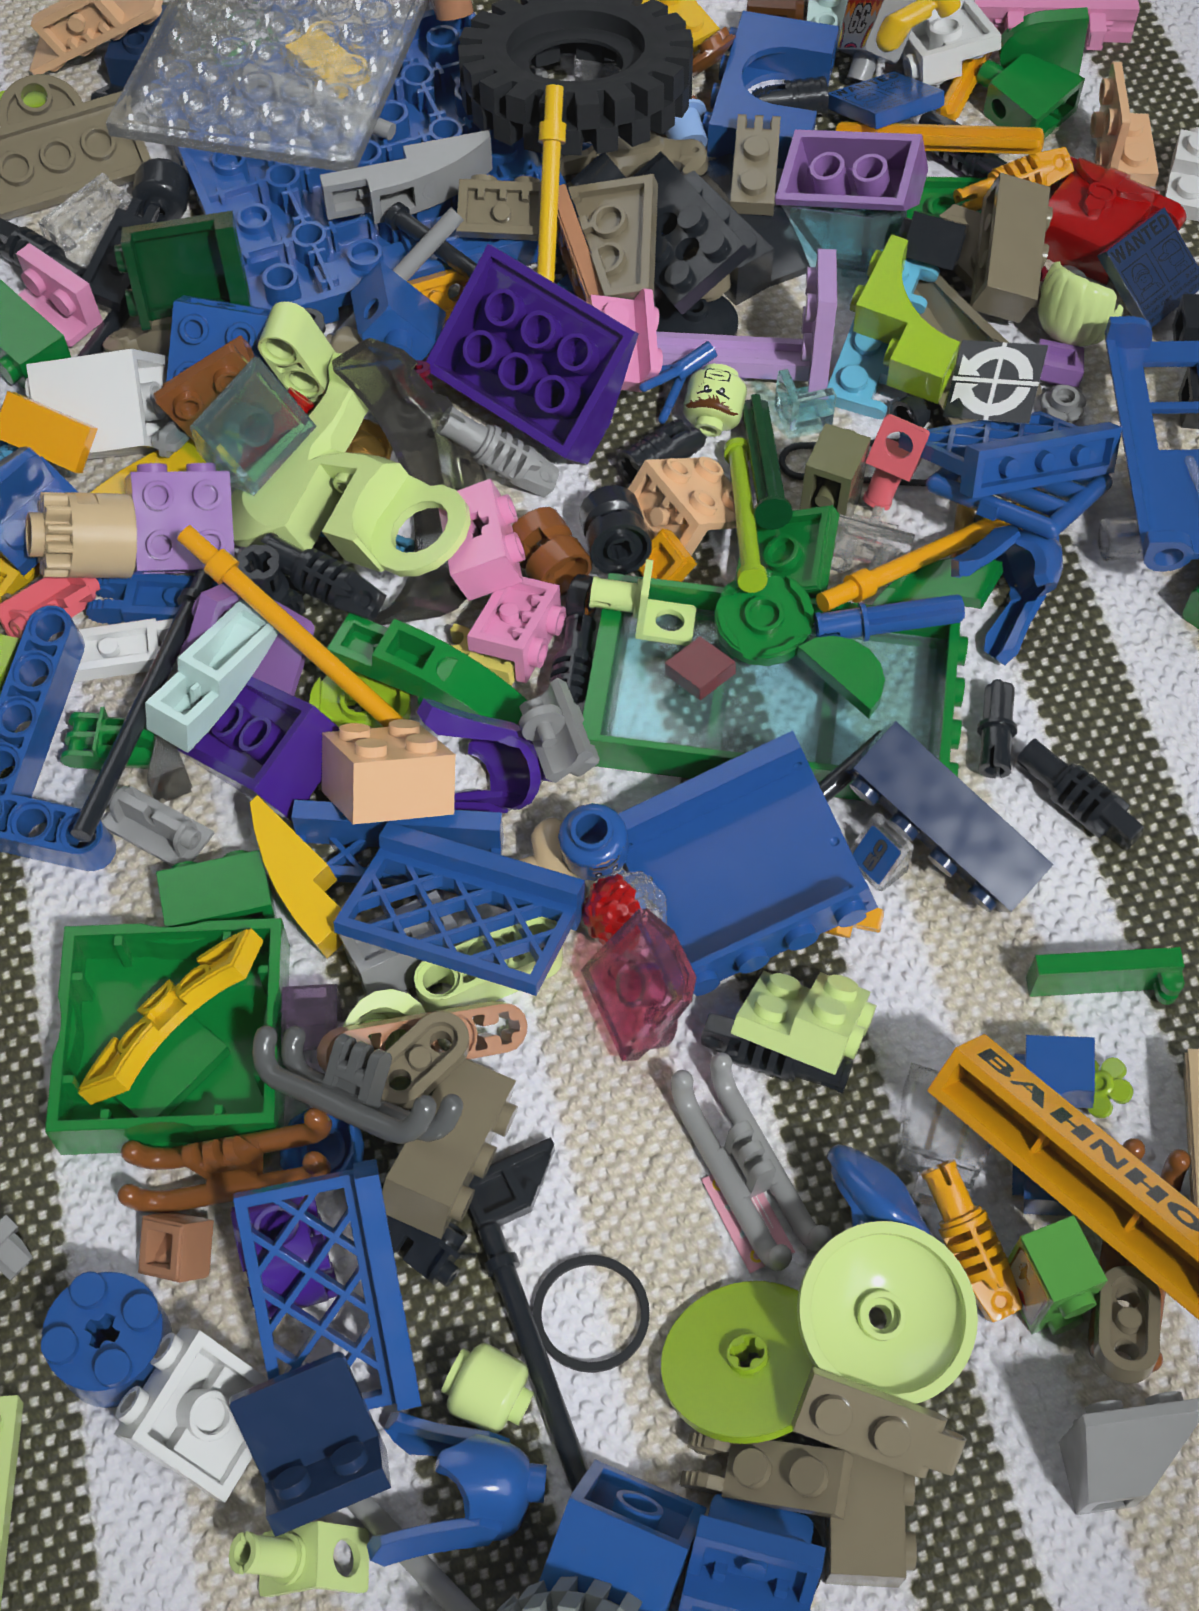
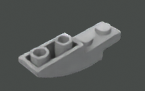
M489 130L403 146L404 159L319 175L327 219L331 220L371 212L374 224L385 222L387 211L397 202L406 205L410 209V215L458 195L459 179H471L473 175L488 174L493 169Z

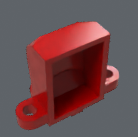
M1070 156L1074 172L1049 186L1050 190L1055 193L1049 199L1048 206L1053 208V215L1050 225L1045 232L1044 243L1049 245L1047 259L1053 262L1060 261L1062 266H1074L1087 277L1107 285L1110 278L1097 255L1155 211L1164 207L1179 232L1186 221V212L1178 202L1160 195V191L1130 179V174L1113 167L1106 169L1081 157L1076 159Z

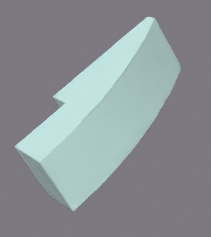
M239 600L177 658L178 672L145 702L147 730L188 753L230 707L258 668L279 632L245 601Z

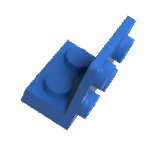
M186 295L174 300L166 382L240 335L251 346L263 377L265 360L258 350V342L271 309Z

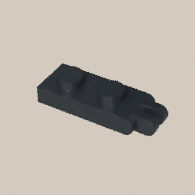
M137 197L132 198L127 210L120 207L117 208L82 277L83 280L89 283L96 303L121 313L126 302L125 290L132 288L128 273L120 274L114 245L121 244L123 227L155 223L160 212V207L150 204L144 216H139L143 207V200Z

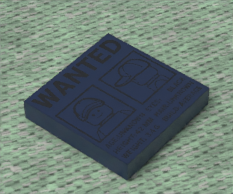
M1165 207L1155 211L1097 255L1130 314L1135 317L1144 318L1150 323L1151 327L1178 308L1183 294H1195L1199 291V266Z

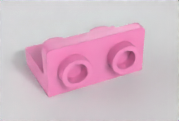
M30 243L16 253L23 269L21 278L26 285V288L18 295L64 335L68 347L75 345L103 322L88 282Z
M643 288L634 300L591 294L586 300L587 303L639 333L621 390L642 392L639 389V385L659 375L663 363L662 350L657 347L656 330L659 324V310L654 306L653 290Z
M522 576L523 582L493 592L468 633L467 641L469 651L515 662L516 681L527 683L535 667L541 668L548 652V644L554 635L558 636L562 632L566 620V608L561 606L560 585Z

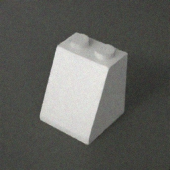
M125 349L26 364L28 374L25 382L27 398L98 428L87 459L153 453L158 449L152 447V437L171 420L156 404L154 399V393L163 388V384L166 383L169 356L136 349Z

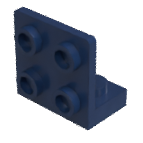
M337 1351L230 1397L229 1408L265 1482L266 1519L275 1537L391 1488L387 1449L342 1352Z

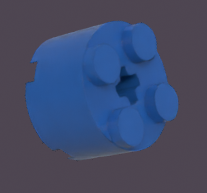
M90 1271L77 1276L71 1285L64 1289L51 1305L43 1324L41 1352L55 1375L76 1397L96 1407L115 1408L118 1407L130 1389L135 1386L144 1387L156 1368L150 1362L157 1354L162 1338L172 1332V1327L167 1314L158 1300L141 1281L118 1272L96 1273ZM115 1332L119 1334L115 1342L105 1340L102 1343L105 1337H112Z

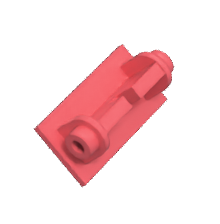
M43 577L0 603V622L7 636L16 637L21 640L27 621L36 610L45 606H58L63 608L72 618L85 610L87 604L96 598V592L100 590V584L96 578Z

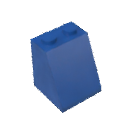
M595 1459L569 1497L539 1582L544 1580L547 1592H550L560 1577L578 1576V1592L586 1593L594 1579L612 1584L607 1599L618 1605L621 1604L627 1592L642 1601L638 1611H669L692 1550L700 1514L705 1515L707 1508Z

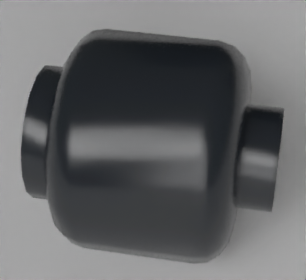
M156 158L142 163L135 173L131 191V200L133 197L143 200L140 216L143 217L148 206L153 204L160 207L156 222L181 219L187 210L191 191L188 173L179 164L170 159Z

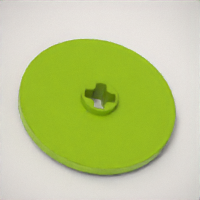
M768 1281L733 1283L715 1289L700 1297L679 1316L670 1329L663 1346L661 1375L671 1405L689 1426L710 1438L737 1444L770 1441L793 1431L791 1423L812 1366H814L806 1352L799 1331L797 1319L798 1290ZM749 1353H758L759 1358L752 1359L750 1367H741L740 1362L746 1361Z

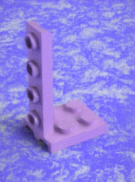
M818 249L816 267H807L805 288L807 300L806 306H803L801 327L803 339L656 332L657 347L662 350L663 354L662 366L675 364L706 341H709L718 356L706 365L713 363L727 365L734 368L742 380L754 378L773 379L780 382L808 381V395L826 396L837 309L836 249Z

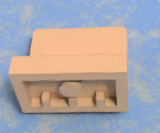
M1112 62L1108 78H1102L1100 83L1099 102L1101 106L1099 112H1093L1091 117V138H1097L1095 164L1106 169L1116 168L1130 174V179L1149 187H1155L1159 172L1149 114L1130 113L1122 62Z
M708 457L651 459L644 461L628 490L635 494L639 502L651 540L662 528L672 530L692 556L708 530L737 528L732 483L723 474L724 470L718 462Z

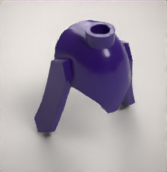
M423 698L417 714L424 724L437 735L472 739L468 746V754L478 757L486 765L490 774V790L455 793L454 810L500 813L520 810L532 803L543 781L552 782L546 779L533 742L523 737L519 725L509 721L468 713L437 701Z

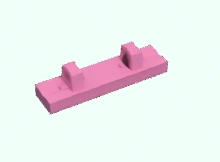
M974 0L1001 33V36L1006 29L1009 28L1010 31L1013 27L1023 22V17L1030 13L1044 10L1087 7L1089 24L1085 39V49L1096 51L1102 50L1103 42L1131 43L1134 26L1140 10L1138 0Z

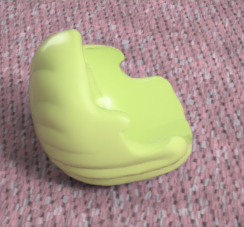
M1059 261L1051 265L1042 284L1038 315L1044 331L1053 340L1081 347L1098 344L1105 340V330L1109 317L1122 316L1123 307L1119 304L1115 310L1117 295L1114 290L1098 283L1090 282L1086 278L1072 273L1063 267Z

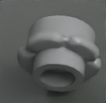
M1056 385L1051 388V391L1043 393L1040 403L1043 408L1042 412L1075 424L1084 414L1083 407L1086 405V399L1080 391L1072 386Z

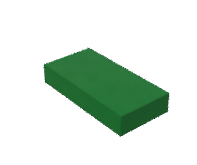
M190 1014L151 1055L137 1075L129 1091L113 1096V1099L135 1118L169 1116L231 1054L230 1050L223 1041Z

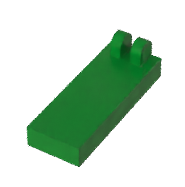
M1181 947L1035 955L1027 973L1026 982L1029 997L1154 990L1155 997L1160 1003L1170 1005L1176 1001L1184 987L1185 982L1182 971L1185 965Z

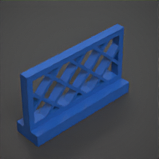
M1042 411L1032 412L1029 424L981 420L927 429L930 432V436L921 454V458L962 476L959 493L974 499L1114 473L1122 427L1111 422L1079 427ZM900 433L898 447L911 453L913 448L912 440L907 434Z
M387 822L379 834L380 849L333 922L334 933L537 996L570 930L576 931L583 918L585 880ZM383 873H388L409 881L383 889L379 879ZM437 888L457 894L458 897L432 904L426 891ZM417 895L422 908L396 916L390 903ZM486 903L506 909L507 912L482 920L475 906ZM381 906L387 918L371 924L355 920L359 912ZM466 910L472 923L446 931L440 917ZM545 917L555 920L557 924L554 929L533 935L525 921ZM430 921L436 932L435 935L419 940L407 936L404 929ZM515 925L522 939L497 947L490 933ZM480 936L487 949L473 955H467L457 952L454 944ZM530 952L536 962L531 974L509 968L505 960Z
M376 1159L353 1163V1169L233 1193L234 1208L268 1380L281 1375L278 1358L289 1365L284 1373L308 1364L304 1360L320 1337L324 1336L348 1351L345 1358L349 1367H351L356 1358H359L378 1370L381 1389L362 1393L369 1410L392 1404L397 1405L398 1411L420 1407L421 1400ZM344 1188L348 1208L334 1228L306 1211L318 1193ZM305 1196L299 1205H296L292 1201L288 1200L291 1198ZM273 1202L292 1215L273 1241L252 1227L249 1207ZM299 1220L327 1237L310 1263L282 1246ZM349 1222L351 1223L354 1241L341 1234ZM335 1242L357 1256L358 1267L345 1285L317 1269ZM256 1243L267 1249L260 1261L258 1259ZM275 1255L303 1272L285 1298L263 1285L262 1273ZM310 1278L338 1294L321 1320L293 1304ZM360 1280L362 1282L364 1298L353 1292ZM346 1300L368 1314L369 1323L356 1342H353L329 1326ZM267 1301L278 1307L271 1319ZM286 1313L313 1329L296 1355L274 1342L273 1331ZM371 1337L375 1355L364 1349Z

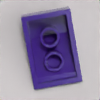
M251 676L230 707L188 753L175 745L171 747L251 799L258 795L275 813L292 821L294 800H309L311 794L322 780V732L339 731V727L314 705Z

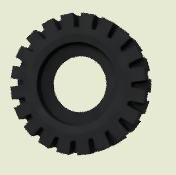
M500 0L491 4L492 13L481 10L471 19V27H464L459 37L458 53L461 97L466 114L472 115L473 123L482 131L494 129V139L510 146L523 138L524 150L543 152V144L538 141L539 123L544 121L546 85L555 84L564 87L562 122L566 123V143L561 145L560 155H582L583 142H591L597 154L618 151V136L631 147L650 141V130L662 135L675 125V117L682 118L689 108V99H692L693 37L691 30L686 29V21L677 12L668 14V6L657 0H649L643 4L642 0H520L521 4L514 0ZM576 55V60L603 62L604 58L616 61V66L621 71L599 79L563 81L534 75L529 66L533 64L536 68L559 62L560 57Z

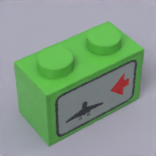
M1074 1215L1020 1236L1008 1257L1023 1306L1020 1312L1031 1334L1049 1328L1052 1335H1058L1083 1323L1085 1320L1082 1314L1097 1305L1095 1297L1108 1281Z

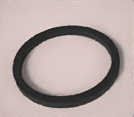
M578 1256L559 1264L542 1281L534 1300L533 1317L546 1352L563 1366L580 1372H603L623 1364L641 1346L649 1325V1302L642 1283L624 1264L605 1256ZM601 1266L619 1273L631 1284L639 1299L641 1321L634 1339L621 1353L607 1360L585 1362L568 1357L552 1344L544 1330L542 1323L544 1298L552 1284L564 1273L574 1268Z

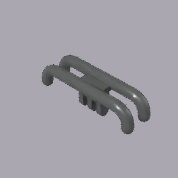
M265 1025L258 1028L255 1033L252 1048L255 1070L265 1084L280 1093L385 1141L405 1144L415 1140L432 1142L442 1139L455 1128L462 1114L463 1101L456 1094H448L443 1097L436 1114L437 1105L435 1099L429 1095H422L416 1098L411 1112L382 1100L381 1097L392 1062L391 1054L381 1049L374 1051L372 1045L362 1041L356 1042V1039L349 1035L341 1034L336 1038L326 1072L322 1073L307 1065L304 1059L303 1050L306 1034L301 1027L291 1026L284 1033L281 1047L284 1068L277 1063L275 1057L276 1030L271 1026Z

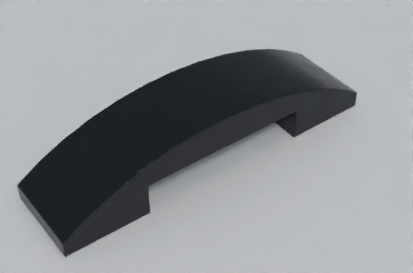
M727 154L708 161L707 171L700 175L729 205L734 165L733 154ZM774 201L773 216L739 214L774 248L771 287L807 274V267H810L807 257L781 205H776Z

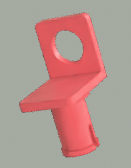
M887 414L884 417L865 462L876 467L867 491H865L862 497L867 505L878 510L890 509L901 479L910 482L922 460L921 454L930 436V432L927 429L892 414ZM898 431L907 434L913 444L911 453L899 448V443L887 438V436Z

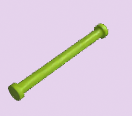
M736 437L725 443L723 452L726 462L730 464L741 567L737 572V581L743 591L755 593L761 591L766 586L768 578L767 571L760 562L748 465L750 457L747 440Z

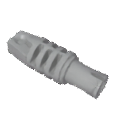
M453 406L448 407L438 423L440 425L437 427L436 433L464 447L470 452V457L473 458L475 463L479 465L484 464L485 469L491 472L495 470L497 476L501 478L506 477L509 483L541 497H546L554 490L560 469L529 445L524 446L523 441L517 438L513 439L512 435L504 431L501 433V428L496 425L491 426L488 424L484 426L475 422Z

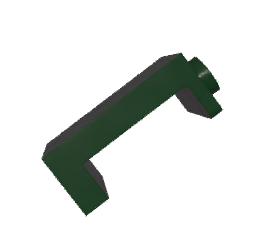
M233 210L122 228L121 244L114 245L115 257L120 274L128 273L132 289L125 290L127 306L131 317L139 316L142 331L152 330V321L172 316L174 300L183 295L252 306Z

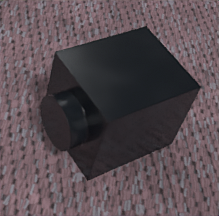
M918 210L914 211L912 219L904 218L898 237L908 240L906 258L953 271L956 269L969 225Z

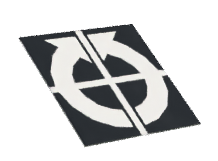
M962 340L943 417L1029 424L1048 345Z

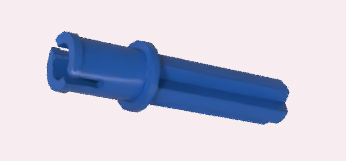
M958 594L866 607L864 602H860L857 608L814 613L816 638L833 635L849 639L861 637L863 642H867L870 639V635L960 623L965 619V607L962 596Z

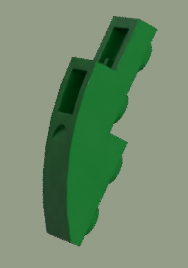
M349 613L327 647L350 670L417 696L418 708L423 698L430 699L468 713L509 721L519 725V721L523 716L519 706L528 701L511 685L470 656L446 642L395 618L387 628Z

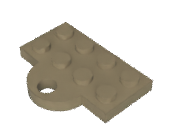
M36 74L23 77L12 83L0 99V218L4 220L13 219L133 182L135 173L140 165L151 159L124 91L83 102L76 90L67 82L54 76ZM33 91L41 92L47 97L45 104L37 108L27 106L23 99L28 93Z

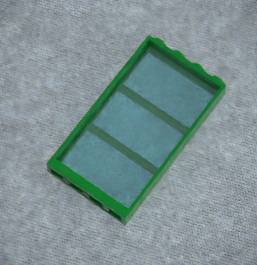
M608 574V579L638 583V578L643 579V577ZM651 578L648 599L695 606L696 614L692 642L701 636L736 662V674L701 701L665 675L664 663L686 646L635 639L638 619L633 618V613L602 609L583 712L584 721L582 723L590 744L595 746L600 758L599 763L595 767L692 779L793 730L819 783L878 730H882L886 725L897 721L958 777L959 764L950 762L951 749L958 750L962 729V720L953 719L954 707L962 706L965 689V678L956 677L957 665H965L968 648V637L960 636L961 622L870 635V639L867 642H863L861 637L853 638V640L872 651L881 663L885 677L880 706L868 719L798 658L797 655L787 662L772 666L751 665L731 656L719 642L714 627L716 604L725 587ZM810 598L814 613H825L818 607L816 598ZM847 602L827 612L857 608L858 603ZM865 604L866 607L876 606V605H867V604ZM665 614L656 619L657 625L663 630L676 631L683 627L682 620L671 614ZM813 616V624H812L811 637L809 638V640H811V639H813V638H816L815 627H814V622H815L814 616ZM852 781L834 796L835 798L864 801L849 786Z

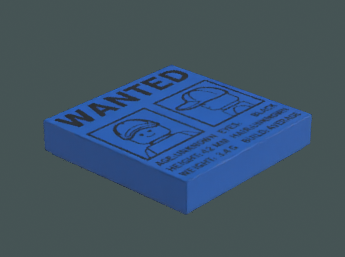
M895 71L828 93V109L874 129H879L944 106V90Z

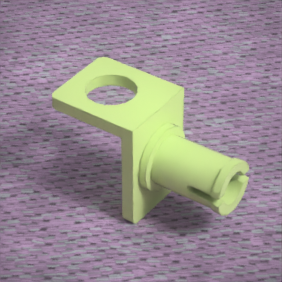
M646 559L643 579L638 578V583L603 579L598 576L593 577L589 608L594 609L595 607L633 613V618L638 619L635 639L687 646L692 642L696 614L695 606L648 599L654 560ZM671 614L682 620L683 627L676 631L663 630L657 625L656 619L659 616Z
M322 1521L305 1524L275 1537L273 1531L264 1532L262 1535L245 1531V1533L237 1534L231 1543L229 1564L236 1574L259 1575V1594L262 1597H275L313 1589L355 1594L365 1593L368 1590L369 1554L366 1546L369 1542V1532L366 1528ZM340 1540L345 1541L353 1553V1568L346 1577L342 1576L334 1565V1548Z

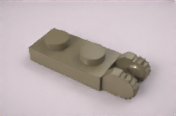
M689 1433L688 1448L702 1455L728 1457L725 1478L699 1470L682 1471L679 1484L681 1487L716 1495L722 1493L721 1497L768 1508L844 1520L854 1458L847 1451L773 1440L760 1443L737 1444L719 1441L701 1433Z

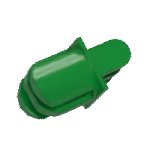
M100 707L99 713H72L69 717L72 731L67 732L64 739L66 745H68V750L61 753V763L71 768L101 770L125 718L108 717L105 707ZM145 725L125 768L155 769L157 740L160 737L147 730V725Z

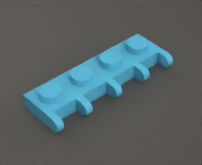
M906 258L902 273L904 288L913 307L919 314L925 312L928 302L924 297L914 294L918 281L920 279L927 282H935L940 270L937 266ZM853 320L827 386L824 404L871 418L884 419L888 407L884 403L873 399L879 383L887 384L889 367L883 365V360L889 344L853 332Z

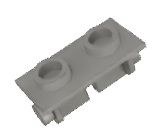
M116 786L108 803L110 813L102 821L109 832L171 866L180 862L194 861L215 834L213 830L132 786H123L121 788Z

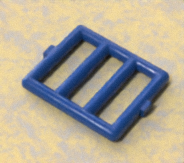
M943 467L927 479L926 488L932 494L976 510L977 515L995 521L999 519L1044 538L1054 539L1111 488L1113 480L1109 474L1034 487L1038 490L1028 488L996 494V496L1050 516L1049 518L992 495L974 499L959 493L961 483L956 482V480L961 482L962 476Z

